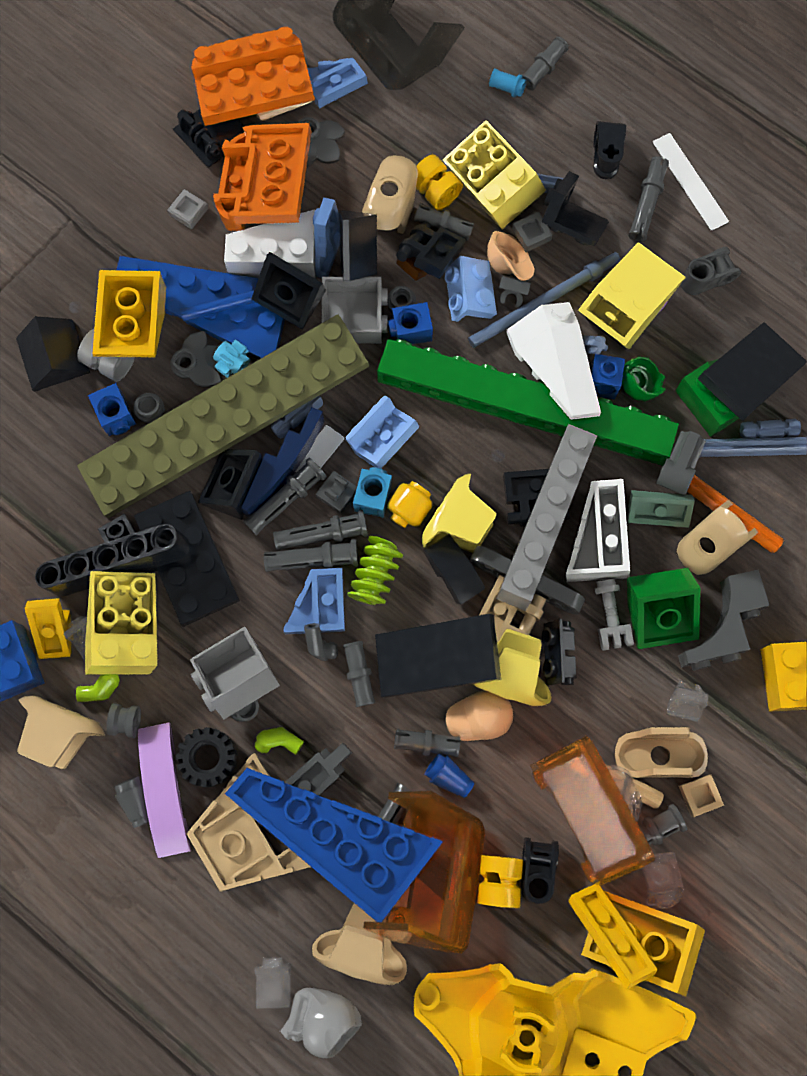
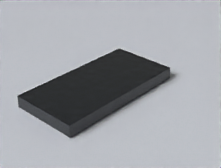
M763 322L698 377V380L743 421L796 374L807 361Z
M484 614L375 634L381 697L387 698L501 680L493 614Z

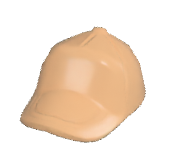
M494 231L487 249V257L492 268L500 274H514L521 281L529 280L535 271L528 252H525L521 243L515 237L503 232Z
M486 690L479 691L452 705L446 713L448 731L454 737L460 736L461 741L489 740L500 737L509 730L513 722V709L510 701Z

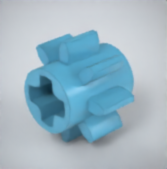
M236 339L232 345L224 341L213 355V359L218 362L215 368L225 377H230L232 373L235 374L249 366L251 359L246 356L249 350Z

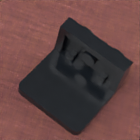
M569 171L563 180L558 178L554 188L549 190L543 204L547 206V210L542 223L548 225L554 232L565 233L574 237L582 245L595 246L607 228L609 221L569 202L579 179V175Z

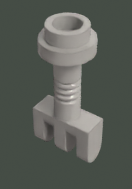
M615 579L596 582L595 594H602L605 613H607L608 628L597 629L602 651L609 650L608 637L612 638L614 649L621 648L620 635H624L627 647L633 646L634 640L631 624L620 625L617 615L614 592L620 591L619 584L616 585Z

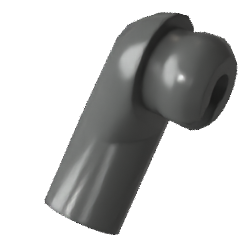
M311 623L305 625L304 630L310 655L321 661L337 658L338 646L335 642L327 643L325 640H322L320 624Z

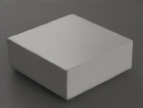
M184 189L167 211L169 216L192 230L209 208L206 202Z

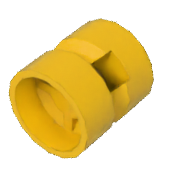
M429 155L416 165L418 170L416 190L421 194H425V199L434 209L443 210L455 201L463 189V182L453 172L447 171V166L437 155Z
M481 855L479 874L484 877V881L478 884L477 903L496 907L520 908L522 889L517 885V881L523 877L524 859Z

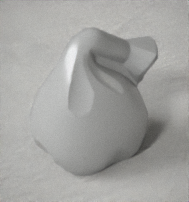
M303 988L295 994L290 1017L280 1032L287 1040L292 1039L299 1042L303 1039L304 1047L312 1055L319 1058H332L343 1049L362 1025L361 1015L355 1005L342 995L323 989Z

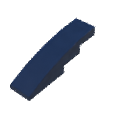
M311 407L301 433L298 434L288 430L277 457L265 453L241 508L245 516L249 517L262 504L286 484L285 480L288 475H294L310 451L325 422L323 411Z

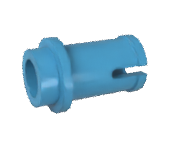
M494 69L489 80V86L511 93V97L515 98L516 96L521 97L523 95L527 80L523 79L520 74L514 76Z

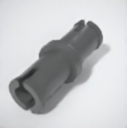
M556 36L547 49L535 57L534 64L522 75V78L527 80V89L534 90L546 74L552 73L557 61L569 50L567 42L562 37Z
M423 203L419 204L414 221L420 223L427 221L431 227L436 229L443 227L466 239V241L469 240L474 227L473 222L452 216L450 211L445 210L442 212L423 205Z
M363 641L344 644L343 648L345 649L349 673L346 674L347 679L352 682L356 707L376 703L369 675H372L371 668H367Z
M396 728L394 749L420 751L425 756L435 753L458 757L460 736L432 734V730H425L423 733Z

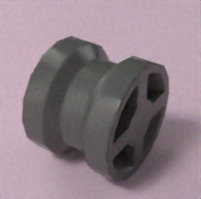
M113 703L107 718V734L116 736L119 733H124L127 737L135 738L141 721L140 706L132 705L130 708H124L121 704Z

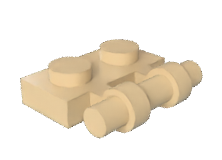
M499 575L479 615H494L497 642L506 629L530 636L529 634L535 622L540 621L544 613L542 608L546 599L535 594L526 611L497 600V595L505 578ZM517 610L525 615L519 628L510 625Z

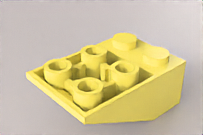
M487 120L443 159L444 163L463 182L465 188L501 229L505 228L546 191L538 174Z
M638 242L595 287L578 311L629 350L686 277Z
M91 571L85 640V674H151L157 667L155 573Z

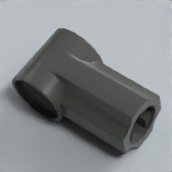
M681 431L673 447V452L670 458L666 459L656 484L686 495L696 472L694 468L706 441L695 432Z

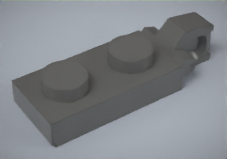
M344 743L338 746L332 753L325 748L321 753H316L285 783L320 796L341 777L340 775L345 771L341 763L352 754V751Z

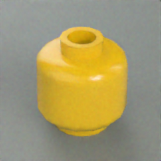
M413 481L410 484H400L387 504L389 511L393 513L390 519L403 528H406L408 524L413 527L419 526L433 506L430 499L432 494Z

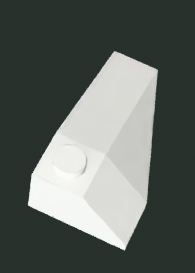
M570 302L541 305L507 329V336L516 357L520 361L525 360L532 368L531 374L536 380L541 379L551 390L549 395L571 420L600 416L601 410L580 326Z

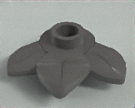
M311 117L302 118L298 123H309L313 133L310 139L307 167H310L316 159L327 164L338 162L340 150L335 140L342 137L345 130L338 123L331 120L318 122Z
M204 331L189 335L184 340L182 349L176 351L171 358L170 366L172 371L180 378H190L197 386H215L221 382L215 368L218 362L213 359V355L219 346L207 345V336ZM183 362H191V365L189 367H181Z

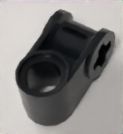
M601 121L596 123L593 142V169L595 174L602 179H611L618 173L619 162L624 155L626 124Z
M529 837L524 838L521 893L528 902L544 904L553 896L559 856L558 841H552L550 844L534 842ZM533 852L545 853L547 856L534 855ZM535 878L542 880L545 884V893L540 898H534L529 892V885Z

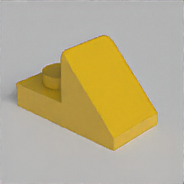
M59 598L27 601L24 609L38 658L70 657V610H62Z

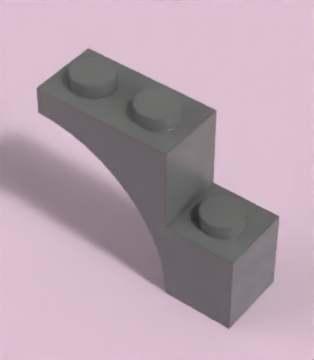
M759 569L731 575L720 582L722 610L719 621L712 634L700 646L678 655L681 668L691 666L692 671L711 667L710 661L722 659L723 664L742 659V653L750 650L742 620L761 616L760 611L770 606Z

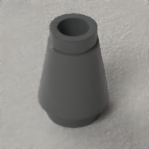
M139 776L115 785L116 794L114 797L132 823L133 828L148 823L143 785Z

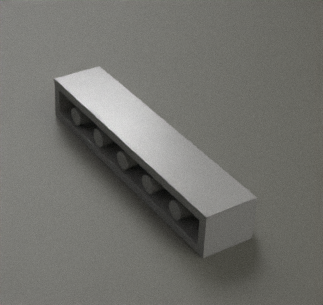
M568 424L501 585L497 600L524 611L528 608L597 435Z

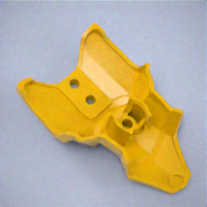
M501 963L489 964L481 968L464 971L428 973L418 985L414 996V1016L444 1046L453 1058L459 1076H619L618 1070L622 1066L630 1068V1076H642L647 1060L660 1051L688 1039L696 1019V1014L692 1010L638 985L626 990L618 977L595 968H591L586 973L573 972L552 986L539 985L514 978L512 972ZM591 1052L597 1054L600 1060L599 1064L588 1065L585 1061L586 1055Z

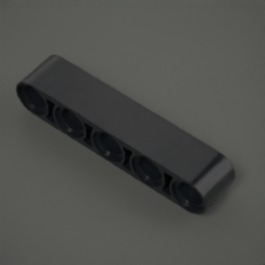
M161 524L47 561L37 568L35 581L41 588L60 597L68 596L89 589L91 571L140 573L184 558L190 549V542L185 535L172 525ZM174 538L171 545L167 547L168 542ZM144 548L142 554L139 555V552Z

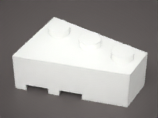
M315 209L300 213L299 223H265L226 234L224 262L227 272L229 274L259 278L266 256L271 252L316 279L313 225Z
M623 479L592 481L571 560L566 572L567 582L626 579L630 577Z

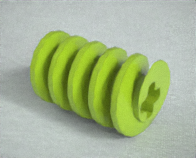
M369 536L368 541L372 545H367L364 548V553L368 557H361L359 562L364 568L356 569L355 575L360 580H353L351 582V587L356 592L350 591L347 595L354 600L369 605L385 604L386 600L379 594L380 592L390 593L391 589L384 584V581H394L395 577L388 573V570H398L399 566L392 560L393 558H403V554L397 550V546L392 542L377 536Z

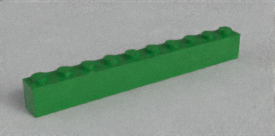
M397 339L396 341L387 340L377 370L379 383L559 436H563L568 424L597 435L593 446L664 466L666 459L670 458L679 423L672 422L666 416H651L642 413L636 407L627 406L624 408L613 405L612 401L605 398H598L601 410L600 416L571 420L549 395L551 390L543 381H531L519 373L507 374L500 372L497 368L488 364L480 366L469 363L466 358L461 356H445L433 348L421 349L414 347L410 342L402 339Z

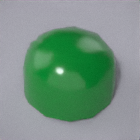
M637 356L624 365L622 377L623 391L637 401L645 402L652 400L665 392L666 389L662 388V384L666 377L659 372L652 360L647 357Z

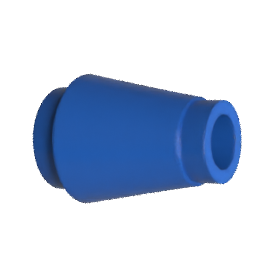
M437 754L425 771V776L430 779L429 783L462 798H465L474 786V782L448 755L444 757L441 754Z

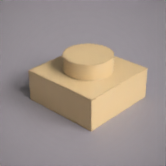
M711 774L679 786L691 817H696L724 806Z

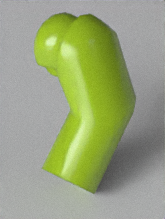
M101 674L94 685L77 686V702L104 701L108 699L119 685V674Z
M277 727L261 731L256 736L254 745L256 750L263 754L268 753L273 747L283 746L296 755L302 748L304 741L285 728Z

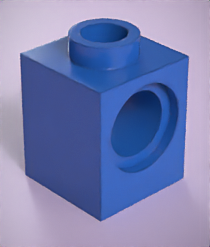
M427 302L392 308V319L388 320L390 337H396V340L408 341L412 345L432 341L433 327ZM406 322H412L417 326L408 329L405 328L403 324Z
M600 354L594 355L590 370L597 397L615 400L622 384L624 358Z
M116 383L88 395L101 427L108 436L123 434L131 426L136 425L126 399ZM120 408L115 416L108 417L110 410Z

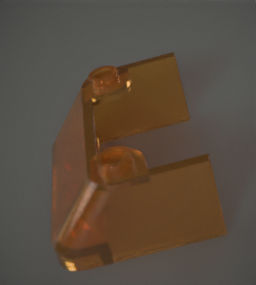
M588 736L575 740L529 765L541 790L547 788L555 797L584 852L583 857L585 860L581 867L590 882L601 886L655 861L651 847L599 752Z
M433 791L389 792V800L407 809L404 827L425 836L441 840L443 843L410 885L407 907H394L387 916L386 923L364 921L363 929L397 943L447 953H463L470 941L479 881L480 859L483 854L485 841L484 825L479 818Z

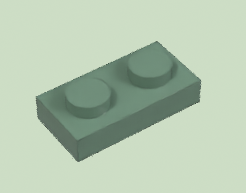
M631 490L626 516L628 523L689 528L695 500L693 495Z

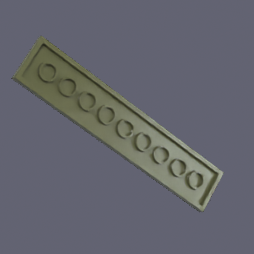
M337 314L83 461L77 467L103 515L106 518H110L369 367V363L342 318Z

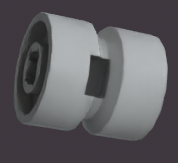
M94 329L90 330L79 346L78 361L94 370L99 369L101 374L115 382L122 380L132 367L135 357H94L92 354Z

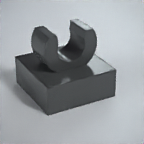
M539 211L513 223L512 230L525 252L531 251L552 240L553 234L548 226L542 223L543 218Z
M503 274L499 288L506 290L501 294V303H505L508 294H515L517 296L516 307H520L523 302L522 294L528 295L532 281H521L516 277Z
M333 471L316 493V498L341 514L355 496L357 486Z

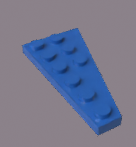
M120 256L116 269L119 271H160L166 286L165 313L171 316L175 315L181 319V309L252 291L255 289L258 278L125 256ZM255 302L185 321V323L200 331H204L206 334L222 342L227 341L231 345L236 339L247 347V350H249L247 355L261 359L279 348L285 319Z
M249 768L244 770L225 793L227 797L379 925L443 843V841L425 836L404 826L401 827L380 817L337 801L329 800Z

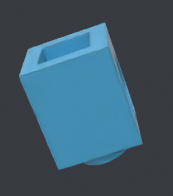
M371 467L369 470L361 469L353 501L354 511L363 510L364 514L384 518L392 486V475H388L387 471L376 467ZM372 485L379 486L382 489L381 493L377 496H370L365 490Z

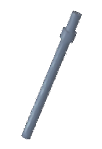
M614 252L598 262L594 260L584 266L583 271L468 337L470 345L475 348L514 325L539 306L550 304L589 280L593 282L603 276L604 271L621 261L619 254Z

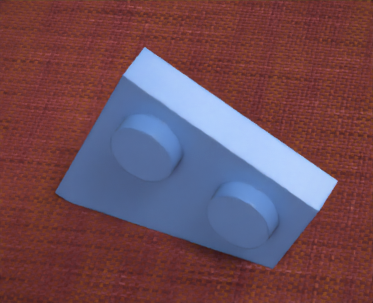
M354 58L339 59L338 61H319L318 67L307 68L315 97L314 102L319 108L368 84L367 75Z
M323 198L320 208L315 210L313 216L316 277L320 278L328 277L340 245L339 212L336 202L333 199Z
M342 568L310 570L305 586L295 602L294 610L284 626V634L305 633L304 626L311 623L320 624L321 633L345 631Z

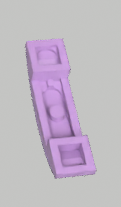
M171 723L138 729V747L142 785L157 857L162 858L191 851V846L187 836V821L183 817L174 761L176 753Z

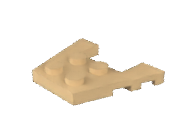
M256 753L246 760V763L239 772L232 777L225 789L187 832V836L220 891L310 867L289 848L277 855L258 822L225 795L246 768L270 776Z

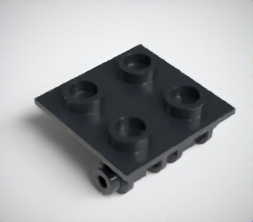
M183 109L177 114L179 124L173 128V131L209 168L225 156L222 150L224 141H231L237 135L244 133L243 127L245 126L238 119L205 126L200 109L195 113Z

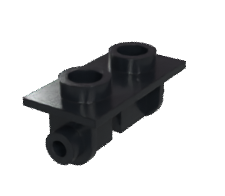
M562 619L544 623L542 642L545 653L543 673L546 685L551 686L560 683L565 686L574 685V679L577 678L575 656H565V651L575 650V628L571 627L570 621H562Z

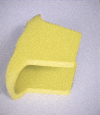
M465 474L455 481L425 527L422 534L424 549L446 535H450L461 549L473 553L476 546H481L491 531L493 521L496 518V512L470 491L469 482L471 474Z
M506 629L497 642L501 680L473 685L502 698L518 701L530 706L547 705L552 699L551 692L544 681L538 677L542 641L526 634Z

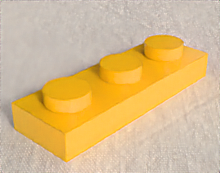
M595 883L571 895L568 900L569 904L626 990L654 976L658 969L599 883Z

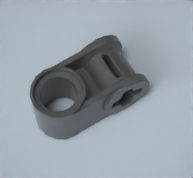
M722 247L710 254L692 260L683 274L686 277L681 283V288L684 292L690 295H698L715 287L729 284L737 279L742 272L739 268H735L730 259L729 248ZM693 274L698 275L701 279L696 278Z

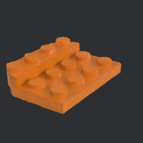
M281 27L278 30L255 33L251 36L234 40H226L225 42L208 47L200 46L194 51L195 58L192 61V72L195 78L201 115L205 126L315 100L301 41L293 34V30L290 27Z
M310 124L249 125L243 127L244 133L237 135L231 141L225 140L222 146L225 158L219 193H214L213 197L226 229L229 231L244 230L245 224L299 223L312 132Z

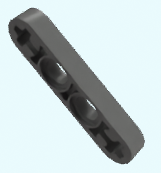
M476 546L469 559L474 566L497 578L499 575L506 576L512 561L482 546ZM543 575L534 593V596L537 594L544 597L547 603L575 615L580 613L585 602V598L579 593Z

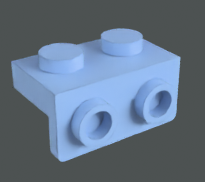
M460 256L445 271V281L449 297L448 306L452 321L458 322L466 315L486 319L493 318L497 315L490 262Z
M383 396L366 416L353 427L346 436V440L357 456L372 466L381 469L414 434L419 425L415 419L395 408L390 398Z

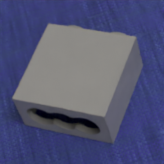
M322 277V283L326 291L322 296L321 323L339 314L356 343H382V333H387V315H382V306H388V288H382L381 277H365L353 281H343V277Z
M246 627L241 628L190 659L195 669L191 676L200 690L204 689L206 692L201 695L210 712L216 709L223 720L280 686Z

